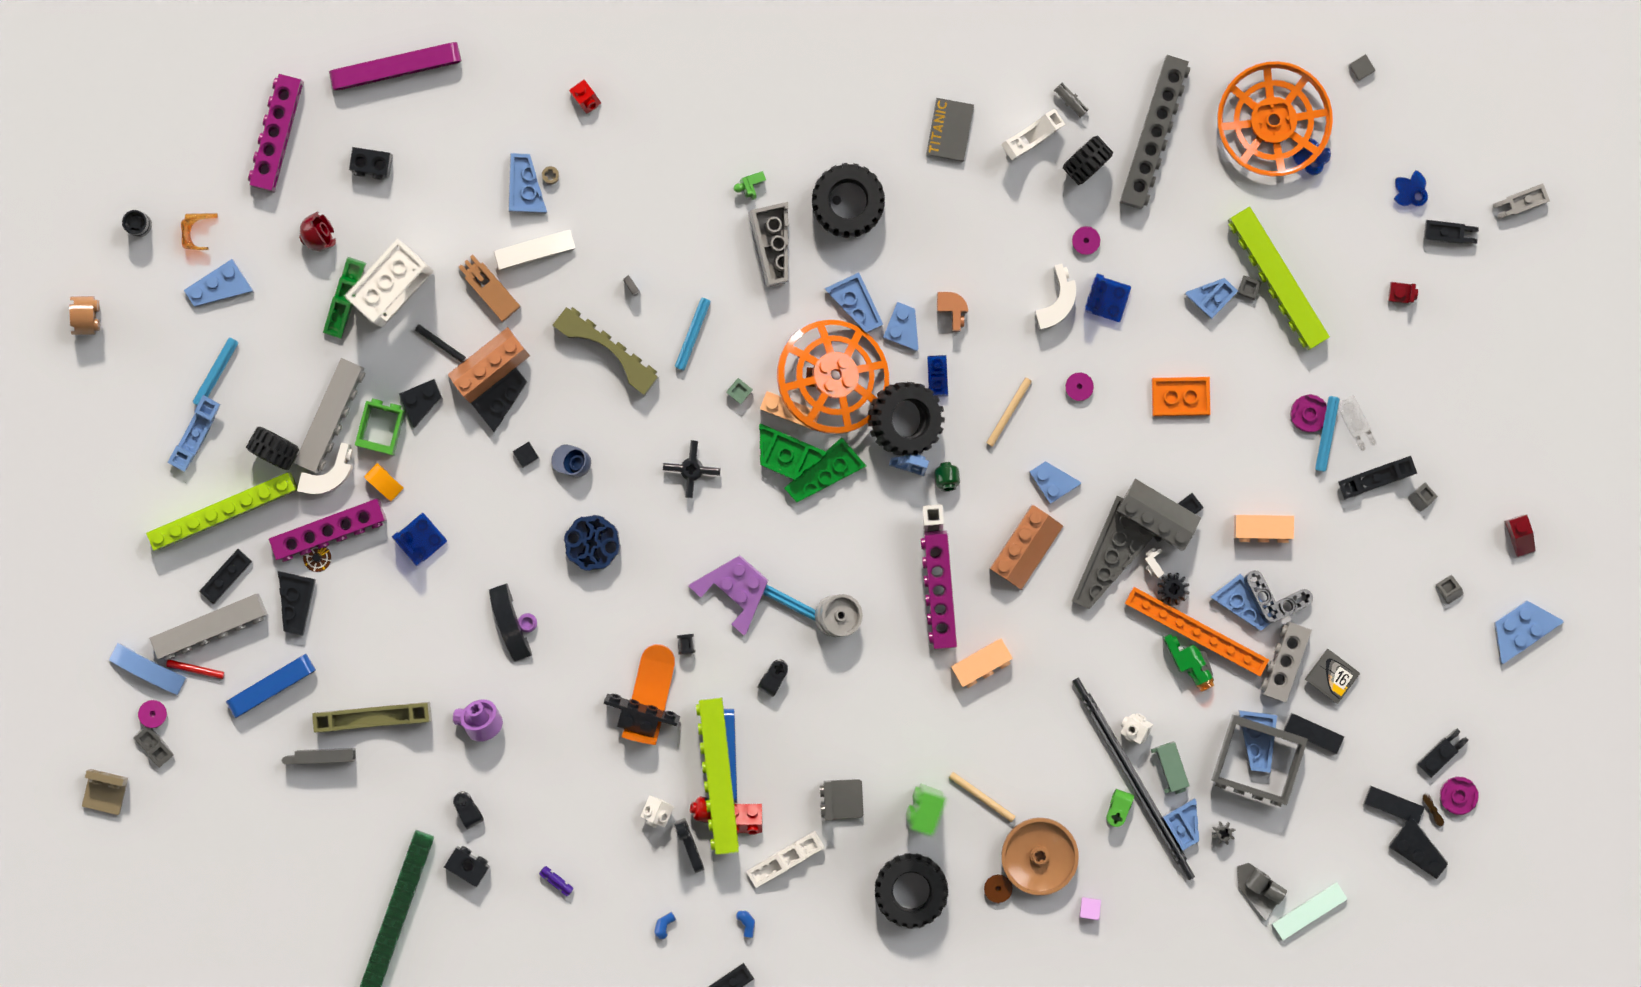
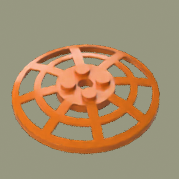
M1280 61L1256 64L1237 75L1224 91L1217 113L1220 139L1229 155L1245 169L1270 177L1294 174L1313 163L1327 145L1333 124L1330 99L1320 82L1303 68ZM1271 68L1289 70L1302 77L1295 86L1285 81L1272 80ZM1263 70L1264 81L1253 85L1245 93L1236 86L1239 81L1249 74ZM1307 82H1310L1319 93L1324 109L1313 111L1308 98L1301 91ZM1273 86L1283 87L1291 92L1285 99L1274 97ZM1265 87L1266 98L1258 104L1249 97L1255 91ZM1230 92H1232L1239 98L1234 112V122L1223 123L1224 106ZM1296 96L1301 99L1307 112L1296 113L1291 105ZM1245 103L1253 110L1250 120L1239 121L1240 111ZM1276 115L1279 118V123L1271 125L1269 123V116ZM1326 116L1324 135L1317 147L1308 141L1313 131L1314 118ZM1308 120L1304 137L1295 132L1297 121ZM1252 128L1257 137L1251 145L1244 138L1241 129ZM1235 129L1239 141L1247 149L1241 158L1230 147L1225 137V130ZM1291 138L1298 143L1292 150L1282 153L1281 142ZM1262 141L1273 143L1274 154H1266L1256 149ZM1303 147L1313 153L1300 165L1285 170L1283 159L1295 155ZM1252 155L1262 159L1276 160L1278 171L1261 170L1247 164Z
M841 320L817 321L796 332L784 346L777 366L778 389L787 409L805 426L827 434L848 433L859 429L867 424L868 420H871V415H868L861 421L851 424L850 413L860 408L867 400L872 402L873 399H877L871 393L874 386V370L884 369L883 390L889 385L888 364L878 343L863 329ZM825 325L848 327L855 330L852 339L842 336H829ZM811 329H818L821 338L810 343L804 351L793 346L803 334ZM862 335L875 347L881 361L871 362L866 351L858 344ZM831 341L846 343L848 347L844 353L834 352ZM823 343L826 351L825 355L818 359L809 354L816 346ZM855 349L862 355L866 364L856 366L855 362L851 359ZM791 353L799 357L796 368L797 380L785 383V363L788 354ZM807 361L814 365L812 377L803 379V365ZM833 370L839 372V380H834L831 377ZM859 373H869L867 389L858 384ZM815 385L821 393L817 401L809 395L805 386ZM799 388L804 399L813 407L807 417L794 405L788 391ZM854 390L862 398L854 405L848 407L846 396ZM827 398H839L841 409H832L823 405ZM819 411L829 415H842L844 426H825L814 422V419Z

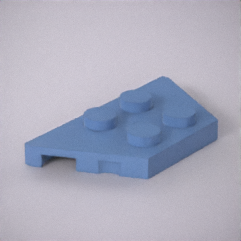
M1529 601L1523 602L1495 622L1501 664L1506 663L1564 623L1563 620Z

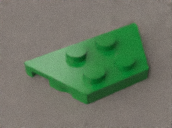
M761 423L759 425L760 465L797 481L827 456V452Z

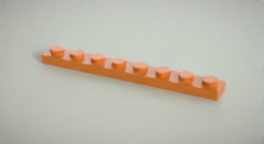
M1136 587L1132 588L1124 603L1258 676L1262 675L1269 662V659Z

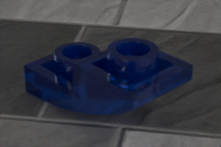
M946 355L927 356L928 386L933 391L932 395L938 397L948 396Z

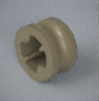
M548 166L542 171V178L546 184H555L559 180V172L555 167ZM548 171H553V174L556 175L555 178L552 177L553 180H549L545 176L546 173L549 174Z

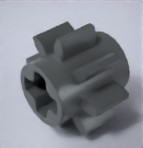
M1219 821L1217 828L1212 827L1215 830L1212 838H1219L1218 844L1224 841L1226 845H1229L1228 840L1230 838L1235 839L1232 836V832L1235 829L1229 828V822L1223 825ZM1226 828L1228 835L1221 838L1219 831H1224Z

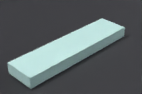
M1336 882L1273 922L1272 925L1281 939L1284 940L1347 900V897Z

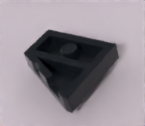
M435 379L399 393L413 428L419 425L420 421L442 398Z

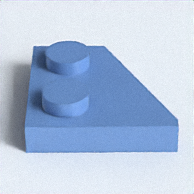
M1225 278L1189 290L1185 295L1212 319L1238 290Z
M897 302L883 338L918 351L915 308Z
M909 455L891 458L889 466L924 476L929 461L922 455Z
M1046 461L1030 471L1031 476L1050 504L1081 484L1077 479Z
M1195 798L1163 816L1182 850L1199 841L1197 801Z

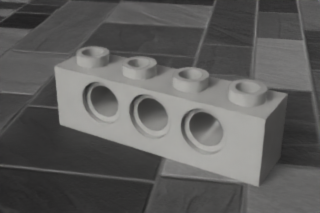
M1291 622L1283 625L1280 632L1282 636L1281 642H1277L1274 649L1275 659L1270 661L1267 669L1270 672L1269 676L1263 680L1261 685L1263 695L1287 702L1312 631L1311 629ZM1290 638L1296 640V646L1292 649L1287 646V641ZM1283 656H1287L1290 659V663L1286 667H1283L1280 663ZM1277 674L1283 676V682L1280 685H1276L1274 682V677Z

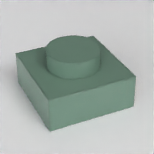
M737 378L726 393L742 404L753 389Z

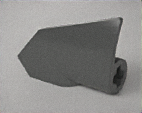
M1250 863L1237 866L1238 887L1264 920H1268L1275 906L1279 905L1284 899L1287 890L1272 881L1267 874Z

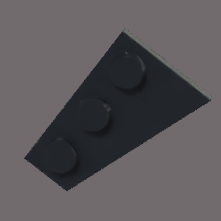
M514 368L471 402L472 406L494 433L527 384V380L517 368Z
M278 571L283 631L303 636L316 579Z
M1412 815L1389 844L1391 849L1436 879L1448 865L1447 860L1430 841Z

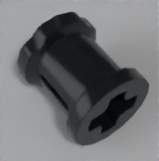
M694 634L677 635L680 645L678 654L696 653L693 649L692 641Z

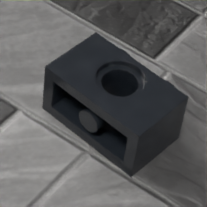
M463 845L461 848L457 846L444 868L471 885L478 887L490 868L487 864L488 861L481 856H473L471 854L472 851ZM465 860H470L473 863L472 870L464 868L463 863Z

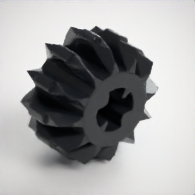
M1168 573L1169 580L1162 576L1161 580L1164 584H1157L1158 587H1163V590L1157 591V594L1164 593L1165 595L1162 596L1161 600L1164 601L1168 598L1167 604L1169 605L1172 604L1174 598L1175 604L1178 605V598L1182 601L1186 600L1182 594L1190 593L1184 590L1185 587L1190 585L1189 583L1182 584L1186 580L1185 577L1178 580L1179 573L1175 574L1174 579L1172 574ZM1172 583H1175L1174 586H1178L1175 594L1169 592Z

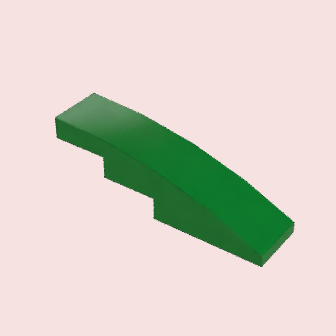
M350 257L346 259L342 276L339 279L335 296L331 302L323 333L342 338L353 308V304L345 295L363 277L366 267L365 262Z

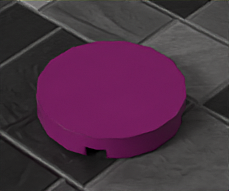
M1312 394L1301 396L1295 400L1290 411L1291 421L1295 427L1308 433L1323 428L1327 407L1325 401L1319 396Z
M1455 776L1448 779L1442 785L1440 801L1448 812L1455 815H1464L1473 810L1477 805L1479 792L1471 780Z

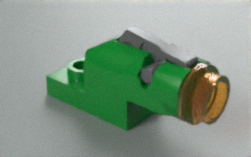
M1171 634L1163 637L1179 672L1188 669V675L1201 692L1214 686L1212 669L1205 651H1200L1199 648L1192 644L1179 650L1180 643L1176 636L1172 637Z

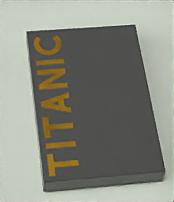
M936 98L926 155L964 162L974 104Z

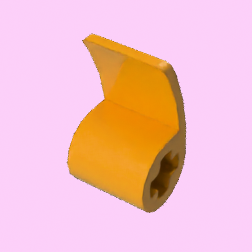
M376 463L364 476L389 501H392L403 490V486L391 477L379 463Z

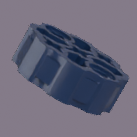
M598 515L576 519L564 536L567 557L583 570L591 571L608 567L619 554L621 548L619 532L616 526L606 520L605 517ZM597 519H600L599 522L605 525V527H598L596 530L595 526L590 524V521L595 522ZM586 524L591 529L589 537H587L588 529L585 526ZM607 529V532L602 534L601 540H598L600 532ZM573 532L579 536V540L575 544L569 541V535ZM595 533L594 538L597 546H593L590 552V544L587 541L592 540ZM609 542H613L616 545V550L613 553L606 551V545ZM584 545H585V546H586L585 553H584L583 555L578 556L579 553L583 552ZM596 548L598 549L597 557L599 558L600 561H598V560L594 557ZM590 556V560L595 562V564H589L586 567L585 563L580 561V559H587Z

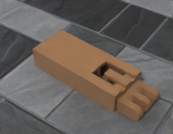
M471 255L470 258L475 263L472 265L466 260L465 264L469 268L466 270L463 265H460L459 268L466 275L465 279L499 319L504 322L521 306L483 262L480 263L474 255ZM481 272L489 281L484 287L475 279L477 277L480 282L485 280L480 275Z

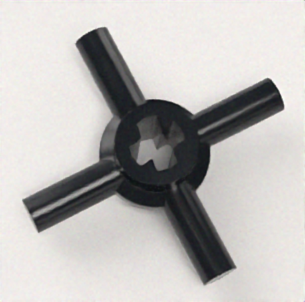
M691 440L689 458L685 459L682 464L663 463V470L681 472V475L687 479L685 498H693L694 480L699 479L702 474L720 476L721 468L703 467L702 463L697 459L698 441ZM691 464L697 467V471H694L693 475H690L689 471L686 470Z

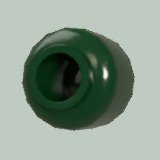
M943 462L935 469L936 486L944 492L956 490V487L960 484L958 467L952 465L951 462Z

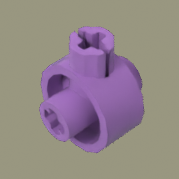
M486 699L474 701L466 706L465 709H455L453 713V723L463 726L468 736L477 742L492 739L499 733L503 725V719L497 707L492 701Z

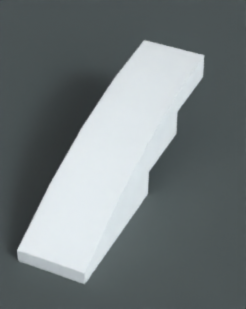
M567 230L499 249L493 253L498 270L573 250L575 245L571 231Z
M816 831L746 872L757 888L825 847Z

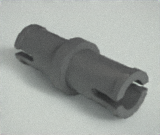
M1063 82L1053 90L1066 102L1065 105H1069L1080 118L1089 110L1077 98L1078 95L1076 93L1073 94Z

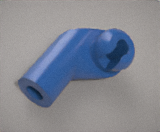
M745 910L738 911L736 918L745 926L744 937L753 938L755 919Z
M672 912L661 917L656 922L654 933L661 940L667 937V925L676 920Z

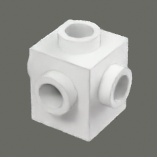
M1132 714L1124 718L1121 727H1123L1121 734L1125 735L1124 738L1130 742L1142 744L1146 741L1153 724L1146 721V717L1141 714Z
M649 796L640 817L646 819V824L656 828L657 825L666 827L674 806L662 799Z

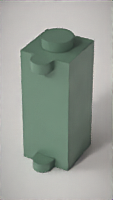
M1172 741L1150 749L1151 753L1157 752L1169 788L1164 789L1165 793L1175 791V794L1186 791V787L1190 785L1176 743Z

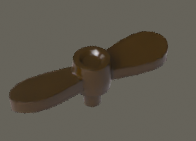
M1426 793L1423 794L1422 799L1429 807V812L1433 815L1435 823L1438 826H1443L1444 819L1437 812L1438 809L1434 806L1431 796Z

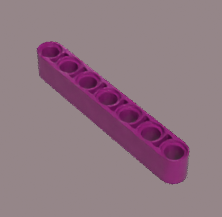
M451 42L329 71L333 91H339L457 64L462 60L458 43Z

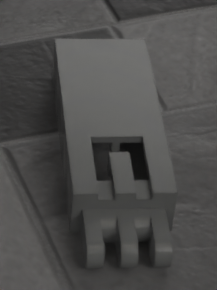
M356 748L297 750L295 755L283 757L282 763L353 762L356 760Z

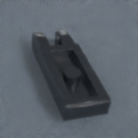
M1425 220L1423 240L1477 244L1478 239L1465 238L1464 231L1476 233L1479 232V227L1465 226V224Z
M1458 728L1453 730L1446 738L1444 737L1417 763L1430 778L1468 742V739L1464 737L1455 746L1450 743L1451 740L1459 735L1460 730Z

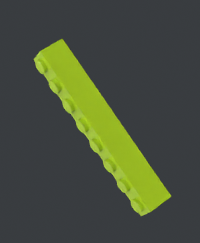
M1247 207L1228 219L1230 222L1228 227L1233 234L1236 233L1238 235L1240 247L1243 250H1247L1250 255L1248 256L1250 263L1253 267L1257 266L1260 271L1258 273L1259 278L1263 283L1266 282L1268 284L1270 296L1273 299H1277L1280 304L1278 305L1280 312L1283 316L1287 315L1290 320L1288 322L1289 327L1293 332L1296 331L1298 333L1300 345L1310 350L1330 338L1251 207Z
M287 472L151 530L146 535L153 551H158L296 492L297 485L292 474Z
M723 697L699 700V704H696L697 716H701V723H698L699 735H703L700 750L701 754H705V762H702L703 774L707 773V781H704L705 793L709 792L710 799L706 800L707 812H711L712 819L708 820L709 831H713L714 839H710L711 850H715L716 855L739 852Z

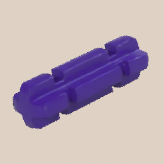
M544 866L539 875L544 879L547 878V881L556 889H561V893L565 896H569L574 888L569 883L566 884V881L555 872H550L551 869Z

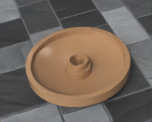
M1038 817L1019 823L1008 833L1002 846L1001 860L1008 879L1018 889L1033 895H1048L1065 887L1073 878L1078 866L1079 853L1076 841L1066 827L1052 819Z

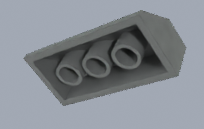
M1136 478L1115 511L1180 551L1185 550L1201 520V517Z

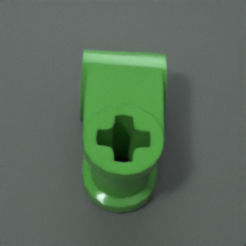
M1115 789L1106 816L1107 822L1111 826L1119 827L1124 824L1133 803V794ZM1118 813L1120 821L1113 823L1114 819L1111 816Z

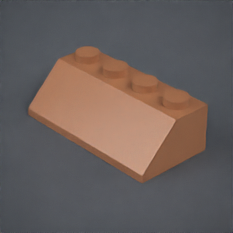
M507 327L451 371L448 376L463 397L471 403L530 355Z
M1031 505L989 569L1022 590L1063 528V525L1036 506Z

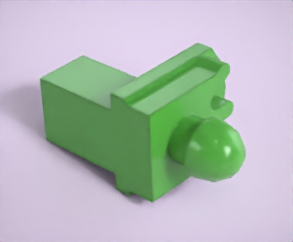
M761 171L741 178L740 184H735L734 191L737 193L744 191L746 198L756 199V192L753 186L766 181L764 172Z

